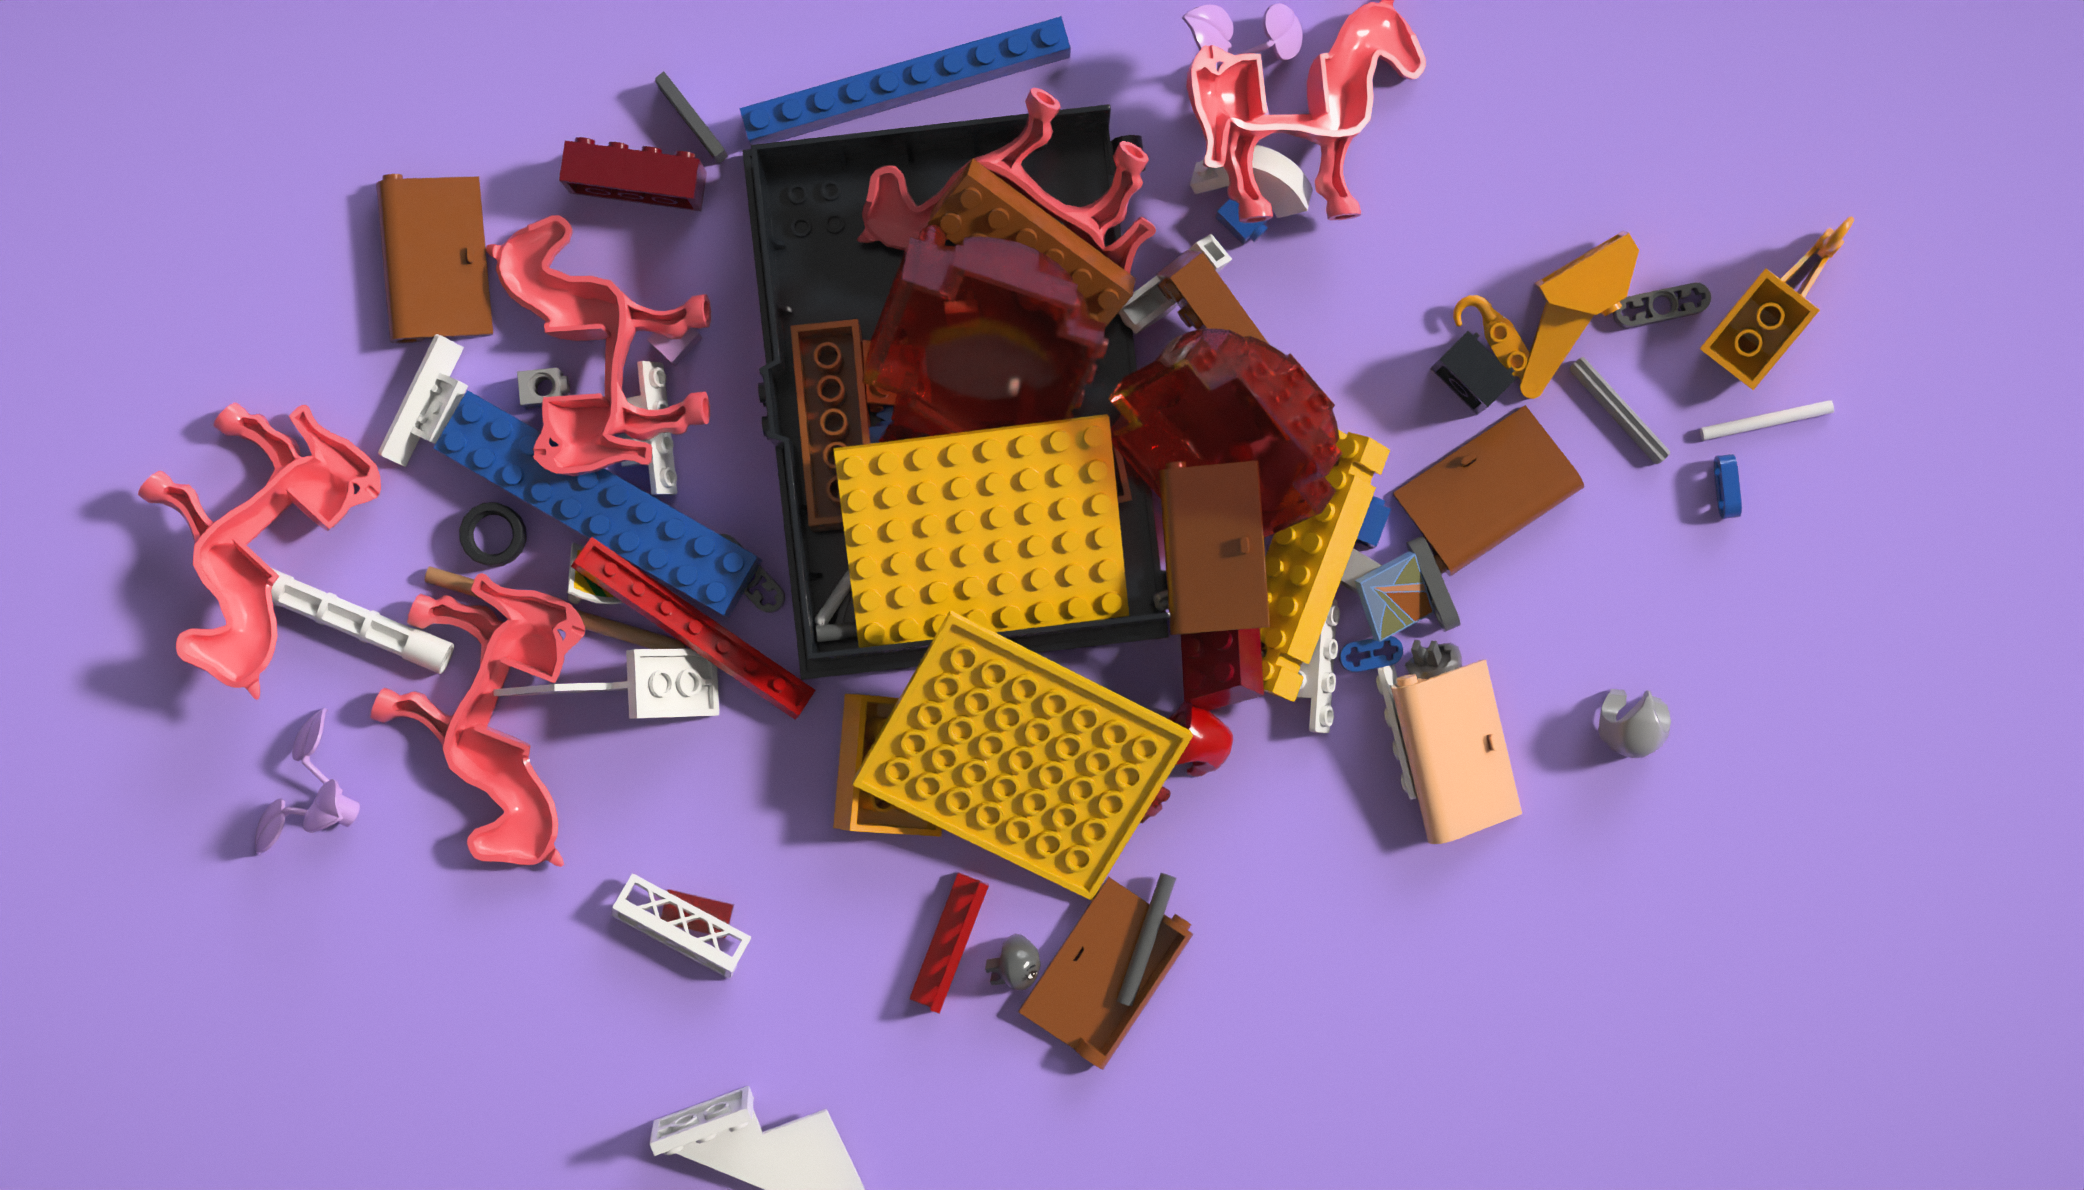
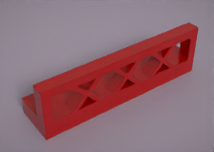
M958 872L913 987L910 1000L931 1007V1011L940 1014L988 890V883Z

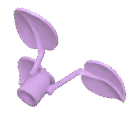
M1280 3L1269 6L1263 16V28L1270 40L1238 53H1258L1273 46L1278 59L1289 60L1295 57L1300 51L1303 35L1300 22L1294 15V11ZM1203 5L1190 10L1182 16V19L1190 28L1199 50L1205 45H1213L1226 52L1231 49L1229 40L1233 35V24L1223 8L1217 5ZM1218 61L1216 63V69L1223 63ZM1267 106V113L1264 114V115H1269L1268 106Z
M326 708L315 713L302 726L295 738L292 751L293 759L296 761L301 760L302 764L323 783V786L319 789L313 804L308 810L292 807L285 808V800L281 798L275 800L267 807L259 820L256 830L255 849L258 855L266 852L275 844L282 832L285 817L290 814L305 816L304 831L313 833L335 823L349 827L359 813V802L343 796V789L339 788L338 782L334 779L329 780L310 762V755L316 751L321 740L325 714L328 711Z

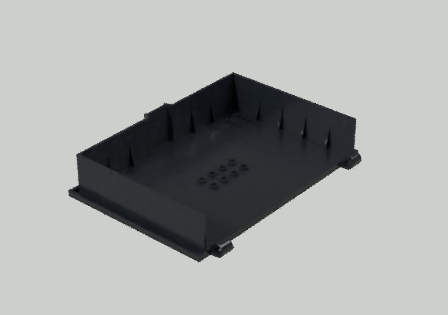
M1110 104L1059 110L1057 115L1050 121L1053 133L1049 141L1031 152L1022 161L1021 165L1026 173L1046 193L1065 205L1084 207L1094 203L1111 187L1116 172L1113 155L1119 143L1122 141L1130 142L1143 151L1142 136L1126 135L1110 140ZM1028 114L751 145V149L742 150L766 365L759 368L763 382L758 383L760 403H763V407L767 409V416H762V429L764 437H767V440L772 442L776 450L801 680L917 667L932 640L859 648L858 638L827 642L816 641L815 617L849 567L844 529L812 532L808 523L790 327L794 325L858 319L862 340L925 346L929 404L982 430L1108 414L1110 430L1118 434L1132 500L1118 503L1129 616L995 633L1035 653L1169 638L1167 621L1171 618L1170 612L1166 613V610L1158 611L1153 601V596L1156 593L1167 590L1166 570H1161L1133 330L1123 323L1121 316L1117 313L1096 339L1090 343L1044 308L1025 306L1019 299L1018 290L1011 284L1010 287L1017 304L1016 308L1011 309V316L993 322L992 316L984 318L979 305L980 325L947 327L944 300H949V290L954 289L955 298L961 299L967 297V288L971 287L974 297H977L971 283V278L991 271L989 268L949 239L921 250H901L887 247L881 241L870 243L857 241V238L865 229L862 210L868 195L870 177L877 168L888 165L896 166L904 174L908 193L915 204L920 206L936 195L946 185L952 174L972 158L993 152L1017 138L1025 128ZM1120 224L1108 228L1104 239L1105 247L1121 237ZM869 407L870 427H875L876 423L885 421L876 416L878 412H871ZM903 429L904 439H908L910 432ZM840 606L828 624H835Z

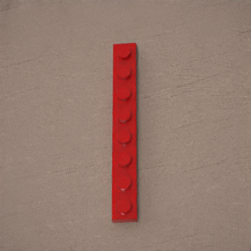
M593 537L590 538L572 563L571 567L793 719L796 720L816 691Z

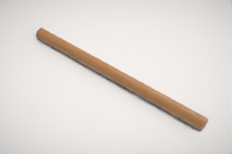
M428 567L425 575L426 583L480 598L471 591L474 579L435 567ZM575 609L585 625V630L649 649H686V645L675 638Z

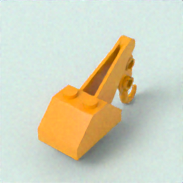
M1849 216L1835 230L1829 227L1814 246L1781 279L1765 268L1702 344L1700 350L1754 390L1820 311L1818 307L1805 297L1829 257L1832 258L1843 245L1844 241L1842 239L1852 226L1854 218ZM1817 253L1820 258L1798 291L1786 284Z
M1621 231L1537 281L1535 285L1546 303L1530 352L1511 321L1493 309L1492 305L1481 296L1468 295L1462 298L1453 310L1454 322L1456 326L1460 327L1462 325L1461 313L1463 309L1469 306L1476 307L1482 315L1485 338L1497 359L1507 370L1510 367L1515 370L1512 375L1520 378L1519 388L1521 393L1527 398L1535 399L1543 393L1545 387L1593 316L1599 313L1607 316L1622 307L1620 301L1627 297L1639 249L1630 233Z

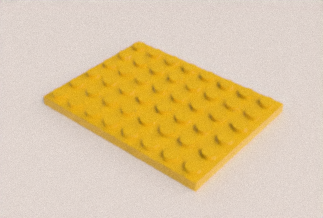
M1108 414L833 448L859 648L933 640L950 610L993 632L1129 616Z
M950 610L855 774L852 785L1092 901L1193 735L1189 729Z

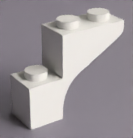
M1212 234L1197 241L1188 249L1203 252L1217 273L1232 260ZM1157 276L1133 292V296L1118 312L1123 323L1131 328L1135 334L1167 316L1178 305L1173 299L1169 301L1159 290L1157 285L1161 281Z

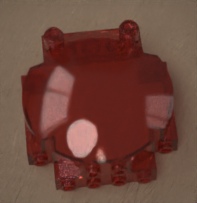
M936 225L924 227L919 232L918 239L910 237L871 337L862 377V383L897 394L891 420L934 434L944 435L1072 419L1074 417V414H1071L1073 409H1079L1085 395L1083 387L1085 383L1091 384L1095 376L1097 365L1094 363L1097 358L1103 359L1109 339L1104 338L1106 323L1090 318L1086 300L1083 294L1077 290L1078 284L1073 283V278L1057 262L1036 249L1006 239L968 237L964 238L961 245L945 246L946 235Z
M1199 329L1184 333L1170 341L1152 363L1124 377L1108 398L1122 414L1111 428L1112 444L1160 498L1159 470L1166 469L1165 463L1186 462V467L1258 461L1263 535L1265 538L1321 514L1336 492L1326 479L1342 454L1341 450L1336 446L1339 440V431L1332 410L1335 404L1291 353L1286 355L1255 337H1243L1234 331L1224 329Z

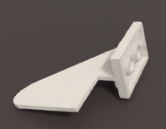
M692 649L626 650L627 681L549 684L493 689L494 696L628 690L629 719L719 715L717 666Z
M746 1086L653 1121L650 1146L654 1156L662 1153L664 1155L676 1153L764 1190H865L827 1109L762 1132L753 1109L754 1097L750 1087Z

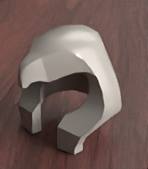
M1610 689L1600 712L1598 728L1600 738L1615 752L1629 758H1643L1662 747L1669 736L1671 725L1667 705L1660 698L1652 696L1649 690H1646L1641 700L1623 718L1617 721L1616 717L1619 710L1626 705L1627 695L1624 690Z

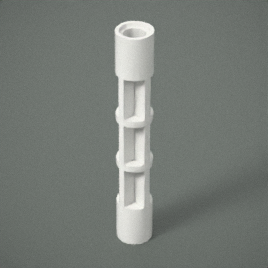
M273 569L279 575L271 589L273 605L279 608L284 607L315 620L320 625H327L356 637L361 642L373 644L402 656L403 659L438 674H442L446 669L454 650L453 643L417 628L413 629L381 616L379 612L369 611L340 599L333 593H326Z

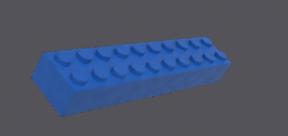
M466 391L433 447L435 450L586 537H593L619 556L728 618L731 616L763 561L761 558L604 468L578 476L559 475L543 468L533 457V448L541 432L472 392ZM550 439V446L557 447L559 445Z

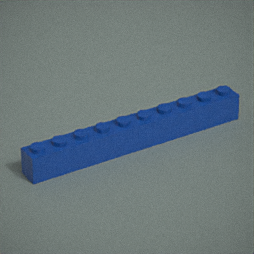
M1062 16L739 109L750 144L773 143L1070 58L1071 47Z

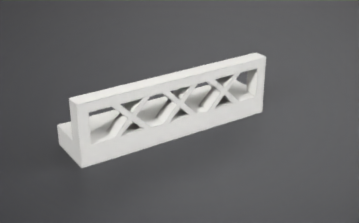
M633 873L612 907V916L728 979H731L742 954L751 940V936ZM634 885L648 892L651 903L636 906L626 899ZM653 895L661 898L662 900L655 901ZM669 903L676 906L680 919L670 922L660 919L657 907ZM652 908L654 915L645 910ZM683 911L691 914L692 916L685 917ZM699 919L707 923L710 935L700 938L690 935L687 923ZM682 924L684 931L675 926ZM713 927L719 929L721 932L715 933ZM730 935L741 941L733 957L720 951L717 938ZM712 940L713 946L705 942Z

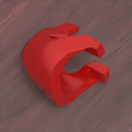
M1184 701L1178 710L1168 718L1192 731L1193 735L1176 765L1193 762L1191 768H1188L1186 773L1199 777L1208 772L1216 771L1226 761L1232 748L1233 734L1229 727L1210 711L1203 710Z

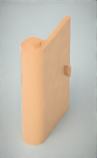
M1482 659L1428 679H1417L1416 674L1398 677L1396 679L1397 684L1391 686L1428 843L1442 844L1451 842L1521 815L1522 811L1486 660Z

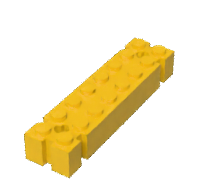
M1316 424L1307 447L1308 450L1313 452L1308 463L1302 461L1265 557L1270 627L1260 628L1264 691L1295 702L1304 678L1298 674L1302 662L1310 663L1376 487L1370 484L1374 473L1381 475L1390 449L1370 437L1348 432L1346 435L1336 428Z

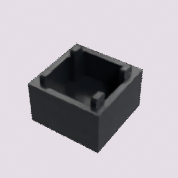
M1467 331L1430 369L1478 415L1489 407L1516 380L1512 375L1515 370L1512 367L1507 370L1477 340L1480 336L1477 332L1472 335Z

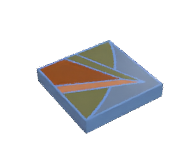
M1409 551L1354 580L1373 639L1378 642L1389 638L1434 613L1416 554Z

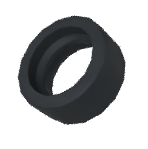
M497 502L482 503L473 507L463 517L459 528L460 543L464 552L473 561L490 567L504 566L513 562L522 553L527 541L526 526L521 516L512 508ZM488 515L504 517L512 528L513 538L510 545L505 551L498 554L482 552L474 541L476 524Z

